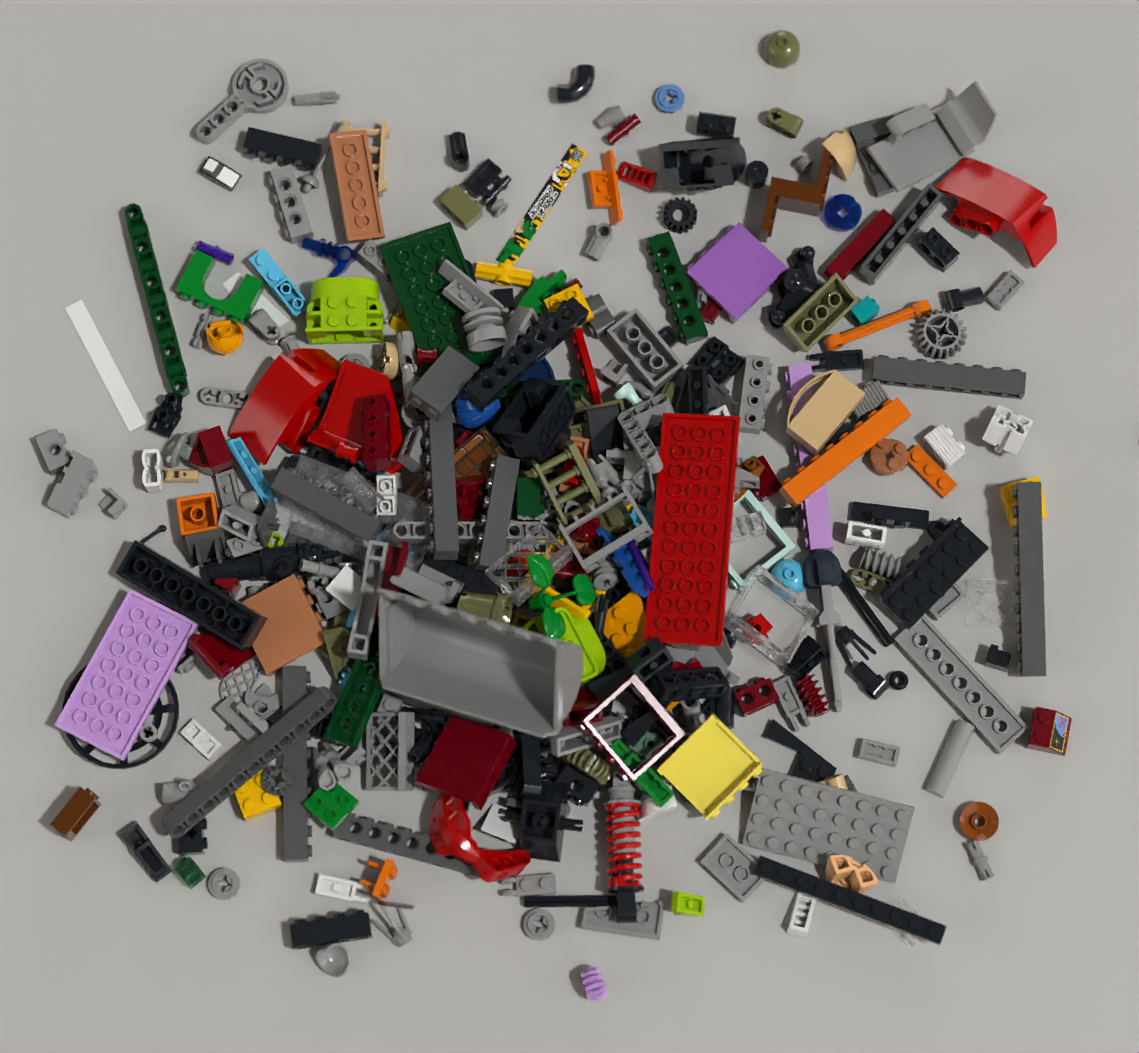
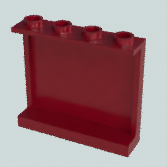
M451 715L449 724L444 725L440 737L435 741L433 750L426 758V763L422 770L418 772L416 783L423 791L427 787L470 802L475 809L482 810L517 743L511 734Z

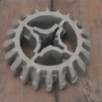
M935 309L934 315L929 311L927 312V317L922 316V322H918L917 327L920 329H916V334L919 335L916 341L921 342L919 344L920 348L926 347L924 350L925 354L929 351L931 352V358L938 354V359H941L942 355L948 359L949 353L955 356L956 351L960 352L961 346H964L966 343L963 339L967 338V334L964 333L967 328L962 326L963 320L957 321L959 318L958 314L954 317L951 316L952 310L946 314L945 309H942L941 313ZM938 321H942V322H943L941 325H938V326H937V325H934V324H933L932 326L930 325V324H932V323H934V322H938ZM949 324L954 328L956 336L948 329ZM943 328H945L943 336H941L940 340H938L939 333L942 332ZM926 332L934 338V344L928 339ZM943 342H952V344L949 346H940V344Z

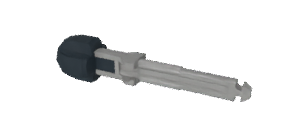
M818 549L808 554L804 560V583L807 588L818 590L820 614L815 620L816 627H824L833 708L835 712H841L843 705L834 626L840 624L841 620L840 615L833 608L831 587L838 586L843 582L841 565L834 553L829 550Z

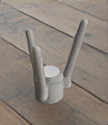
M380 906L396 931L391 935L376 920L371 919V922L394 945L398 944L399 947H402L413 938L410 935L412 931L407 924L402 909L397 908L404 928H399L386 908Z

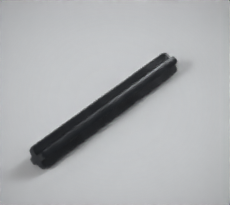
M841 568L843 581L840 584L883 645L885 647L893 644L894 639Z
M617 895L524 897V907H613L617 905Z

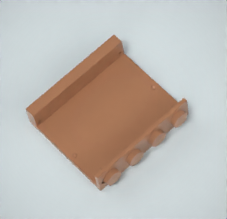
M295 574L242 602L268 618L252 646L266 674L271 677L278 673L277 669L326 644L323 631L328 630V628L323 627L321 623L323 618L318 610L315 611L313 607L315 602L310 593H306L304 589L306 584L303 578H299Z

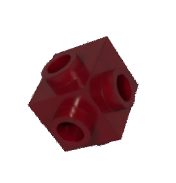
M580 514L578 518L581 519L587 514ZM594 517L571 532L572 540H580V543H589L594 539L600 538L596 533V530L601 527L600 518ZM575 519L570 521V525L576 522Z

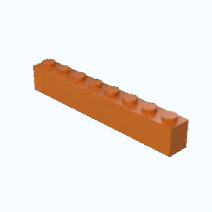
M898 397L893 401L888 399L881 405L883 408L880 411L874 410L867 416L868 420L866 422L860 421L853 427V432L843 434L839 438V443L836 445L830 444L824 450L825 454L822 456L816 455L810 460L811 464L807 468L802 466L795 472L797 475L794 478L788 477L781 483L782 487L779 492L793 509L909 419L912 414Z

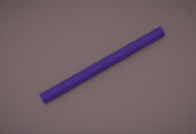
M629 528L622 532L623 535L630 532ZM633 539L627 543L648 591H653L655 589L654 583Z

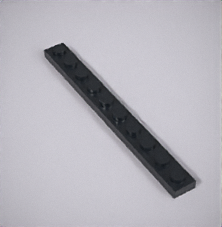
M761 855L753 873L755 876L937 945L941 944L947 927L946 925Z

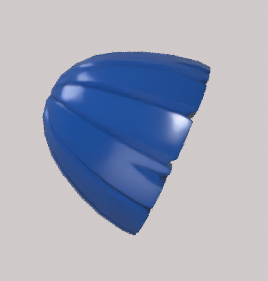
M466 385L456 397L457 417L466 428L476 429L490 423L500 411L499 399L495 400L488 408L481 412L465 398L467 392Z

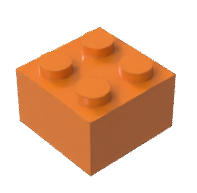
M214 492L176 498L181 536L184 541H186L185 535L220 528L218 527L220 519L218 504Z

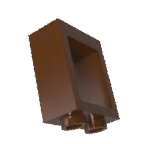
M80 787L52 821L51 825L72 842L101 806L97 801L99 797L89 788L84 790Z

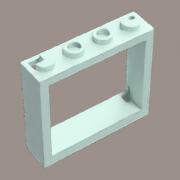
M750 490L734 503V507L744 500L783 549L744 580L729 564L728 577L731 579L729 582L736 590L739 589L741 592L771 570L775 564L794 552L796 545Z

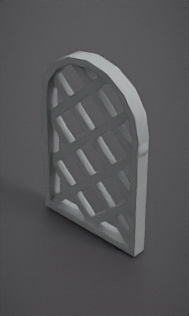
M250 659L245 663H250V670L244 671L242 665V673L235 674L234 671L232 672L233 676L225 677L220 686V695L223 700L226 698H224L222 692L228 690L233 700L235 697L241 696V702L245 703L243 694L253 691L264 669L262 664ZM252 662L259 665V667L254 668ZM260 669L258 675L256 676L255 670ZM253 672L255 678L248 680L246 674ZM244 675L245 681L238 683L237 677ZM235 678L236 685L229 686L228 680ZM254 681L252 687L250 688L249 682ZM226 682L227 688L223 689V685ZM247 684L248 690L241 692L240 686ZM238 687L239 693L232 695L231 689Z

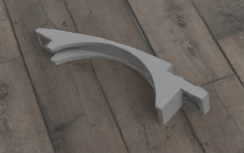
M655 446L658 453H660V447ZM618 448L607 450L606 459L611 465L624 466L623 481L629 479L634 483L641 475L647 472L634 450L623 451ZM737 467L735 494H740V487L759 489V477Z

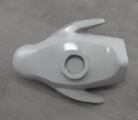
M176 778L175 781L177 783L164 784L163 805H171L169 810H172L200 786L185 778Z

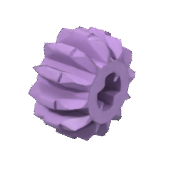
M595 966L582 970L581 978L588 999L590 1001H597L606 997L607 989L600 968Z

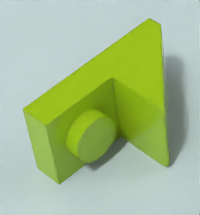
M672 892L671 912L674 915L704 917L705 897L683 892Z

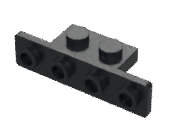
M853 502L851 520L874 523L878 526L890 525L900 529L907 527L927 530L929 511Z

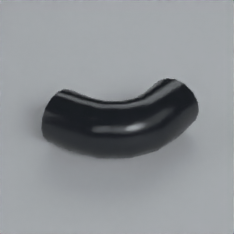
M588 64L579 65L576 68V79L573 83L557 84V103L576 102L585 97L593 87L595 67Z

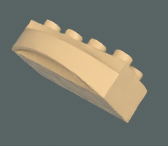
M831 370L816 376L806 383L793 399L788 412L786 433L816 456L863 401L865 392L837 370ZM821 383L822 386L812 392L803 402L799 413L793 415L794 407L801 396L815 384Z

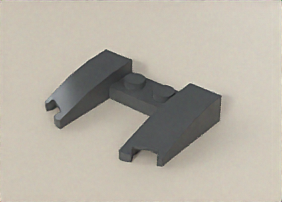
M893 115L869 120L851 126L849 129V134L877 198L894 192L895 189L871 157L867 148L874 145L875 141L891 135L886 122L892 119Z

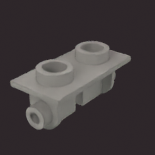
M236 537L226 540L228 549H225V554L227 557L235 558L264 548L260 537L250 542Z

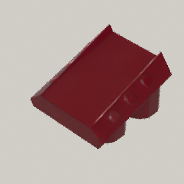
M473 474V476L455 478L460 521L480 518L484 514L485 509L482 507L483 499L487 496L488 489H485V477Z

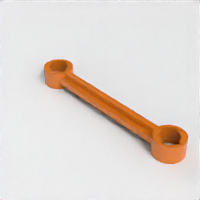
M927 299L921 300L909 308L842 334H833L825 338L823 342L827 351H835L857 339L914 317L920 318L925 316L932 309Z

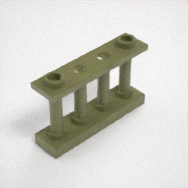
M571 439L564 442L566 446L565 452L547 462L538 465L535 460L530 461L533 466L530 470L535 478H539L558 516L555 518L558 525L562 524L565 528L569 526L568 522L574 519L573 516L575 514L579 516L591 510V504L596 509L605 504L576 443ZM566 459L573 460L575 464L572 466L573 469L549 482L546 481L543 472ZM576 475L581 476L583 482L580 486L557 499L555 498L551 490L552 488ZM584 492H589L591 496L590 502L566 515L563 514L560 505Z

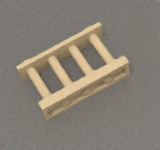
M341 119L345 124L340 132L366 130L367 136H381V145L369 146L370 154H380V163L372 164L373 171L379 172V181L375 183L379 197L383 198V191H387V180H384L386 138L390 137V127L386 126V121H382L381 129L353 128L349 125L348 119Z

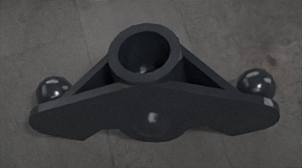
M812 246L803 247L790 258L793 269L788 271L785 277L778 283L777 291L781 301L768 307V324L774 329L781 328L783 323L822 286L816 279L813 266L815 250Z

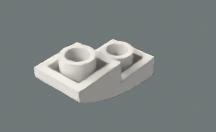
M378 474L376 476L377 515H396L397 474Z

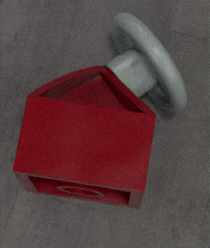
M220 425L199 432L193 447L189 446L191 441L190 433L185 432L182 434L170 460L173 468L179 466L182 460H186L201 472L212 477H216L215 474L230 469L236 470Z

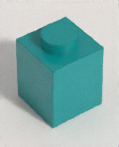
M866 296L850 309L849 316L859 327L863 326L878 316L879 305L874 299Z

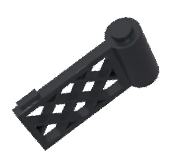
M728 685L722 697L710 698V702L705 707L701 703L700 706L703 708L701 714L704 711L709 715L714 713L729 729H733L734 689ZM692 700L687 706L690 707L696 700ZM683 710L676 717L670 711L668 712L682 729L687 728L686 724H682L678 720L683 714Z

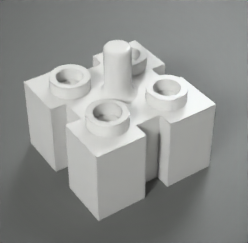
M998 405L982 440L995 446L994 450L998 453L1004 450L1009 454L1017 456L1033 420L1021 414L1017 416L1012 413V410Z

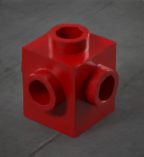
M760 613L754 619L749 617L743 623L744 627L741 632L743 633L742 637L747 643L755 645L759 642L762 644L769 637L767 634L773 629V626Z

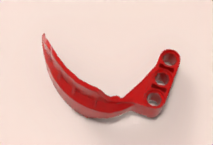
M440 792L431 808L428 821L431 841L437 853L440 855H454L472 864L480 878L488 883L516 876L531 862L530 855L522 849L511 852L480 849L476 845V841L471 838V821L464 809L462 800Z

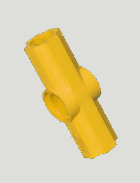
M478 261L475 278L494 281L500 286L517 285L530 288L534 272L514 268L513 265L507 263H498L497 265Z

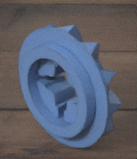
M674 84L661 86L655 94V103L659 109L666 113H674L676 110L681 109L685 100L682 89ZM667 93L670 95L671 98L674 97L672 105L671 103H669V101H665L667 99Z

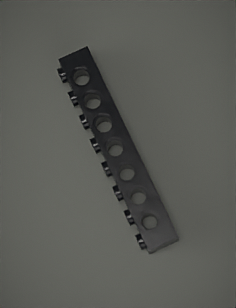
M573 296L568 301L564 300L559 305L558 310L555 312L551 311L546 316L542 324L539 322L534 326L529 335L525 334L520 339L518 345L511 346L503 358H497L489 370L485 369L480 374L478 380L471 381L466 387L465 398L479 411L483 412L587 320L589 311Z

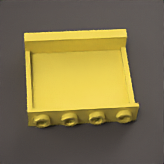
M712 713L656 771L661 776L664 775L705 816L707 821L710 817L714 819L721 812L719 808L723 804L727 806L735 798L733 794L737 790L743 791L749 783L747 781L752 776L756 778L763 771L761 768L763 762Z

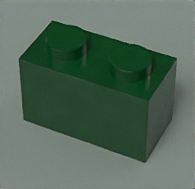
M517 478L518 520H541V514H545V502H541V495H545V490L539 478Z

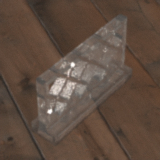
M538 523L485 571V575L513 599L512 602L519 607L540 588L533 582L531 576L521 577V569H529L528 564H521L520 557L534 554L544 556L552 564L555 574L573 558L574 549L569 545H564L541 523ZM540 530L545 535V540H534V534ZM523 544H532V552H520V547ZM534 544L545 545L546 552H534ZM548 545H557L560 550L548 552ZM510 556L518 557V564H507V559ZM495 569H504V577H496L492 572ZM507 569H518V577H507ZM507 581H518V587L512 591L507 587Z
M965 580L966 626L1016 627V623H1012L1007 618L1015 610V606L1007 597L1012 592H1015V583H1018V580ZM971 592H979L984 598L975 605L970 599ZM992 592H998L1003 597L996 605L988 598ZM985 599L993 606L986 615L978 608ZM1004 600L1012 607L1006 615L997 608ZM970 603L974 606L972 610H970ZM976 609L983 618L979 622H970V614ZM994 610L1003 617L997 623H993L987 617Z

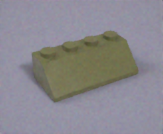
M834 273L783 323L786 337L797 351L808 352L859 302L837 273Z

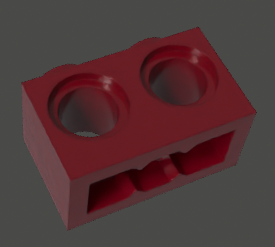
M764 677L755 680L754 685L750 687L744 685L736 689L737 692L734 693V699L743 718L779 702L780 699L771 679H765ZM761 688H767L770 691V694L768 696H762L759 690ZM743 696H750L752 703L745 704L741 698Z

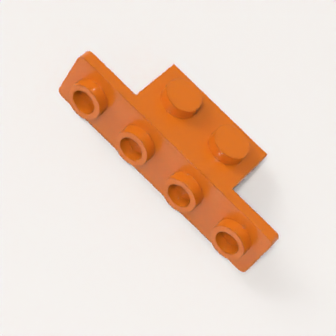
M608 150L601 156L603 171L590 170L587 172L592 208L608 209L610 225L615 226L622 221L623 211L620 205L621 195L618 191V175L615 169L616 160L613 150Z

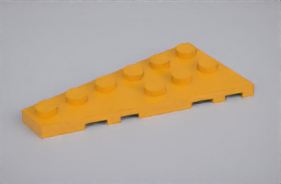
M633 590L607 610L608 613L606 614L604 627L605 636L624 659L646 644L643 641L646 606L642 602L640 595ZM681 701L672 702L666 710L669 712Z

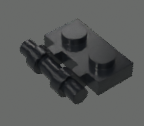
M488 158L463 184V187L476 198L484 194L486 197L481 202L487 207L497 199L496 196L502 190L505 191L508 188V184L512 179L508 175L501 179L499 175L502 173V169ZM495 182L497 186L490 191L488 187Z

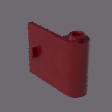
M211 631L206 635L203 633L198 635L196 633L189 639L190 644L188 647L219 680L224 679L257 655L253 646L249 652L241 650Z

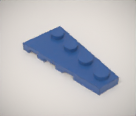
M603 527L596 530L597 535L606 540L603 543L604 546L618 539V537ZM625 544L612 552L614 555L613 560L622 569L621 573L631 589L645 598L650 592L644 583L632 553L628 549V544Z

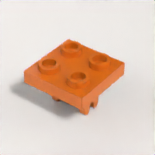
M386 858L384 865L368 860V866L381 871L376 884L363 879L359 881L360 884L373 889L372 896L377 901L387 898L390 891L389 882L395 879L398 872L395 861Z

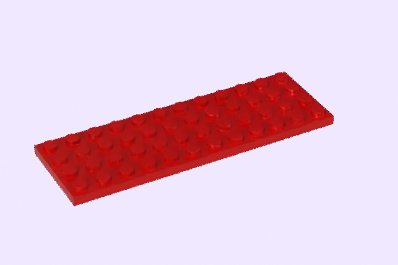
M663 413L659 453L663 469L658 472L653 523L654 533L652 535L649 575L655 589L649 591L650 594L647 596L644 643H647L657 635L663 644L722 647L740 416Z

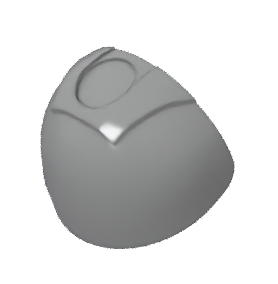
M329 943L316 953V961L326 974L333 977H341L349 969L351 956L344 944Z

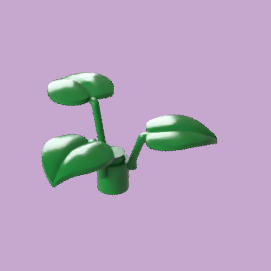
M528 555L524 558L528 563L530 576L538 587H543L540 591L536 592V596L530 598V608L534 612H543L542 623L545 635L558 640L565 635L566 623L560 613H555L554 608H549L552 602L576 594L577 602L582 606H588L596 599L594 584L585 574H578L574 576L572 581L575 591L551 597L550 594L543 592L550 586V579L554 576L552 564L544 556Z

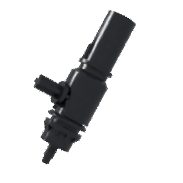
M300 542L298 545L296 543L265 548L259 554L251 552V555L223 559L221 564H218V560L210 561L207 564L208 576L213 586L215 585V579L238 578L239 581L251 579L259 581L260 578H264L267 581L287 578L292 574L296 576L303 574L305 576L307 572L299 571L301 559L313 562L321 561L326 565V559L340 556V551H324L322 543L312 544L310 542H305L304 546Z

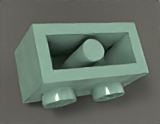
M653 731L652 733L647 732L634 748L624 734L620 738V741L631 752H634L643 760L663 742L661 740L662 737Z

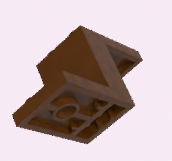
M823 151L816 185L776 177L771 178L760 231V242L766 243L767 237L772 236L777 209L818 217L819 211H823L833 159H830L831 152Z

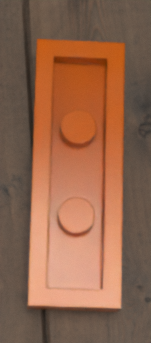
M918 444L908 452V464L943 499L957 487L958 484Z

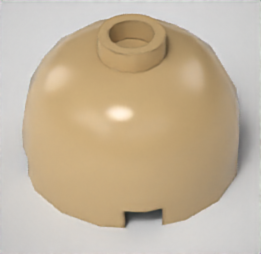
M384 342L379 354L381 362L378 365V372L388 375L389 380H395L402 375L398 346L392 342Z

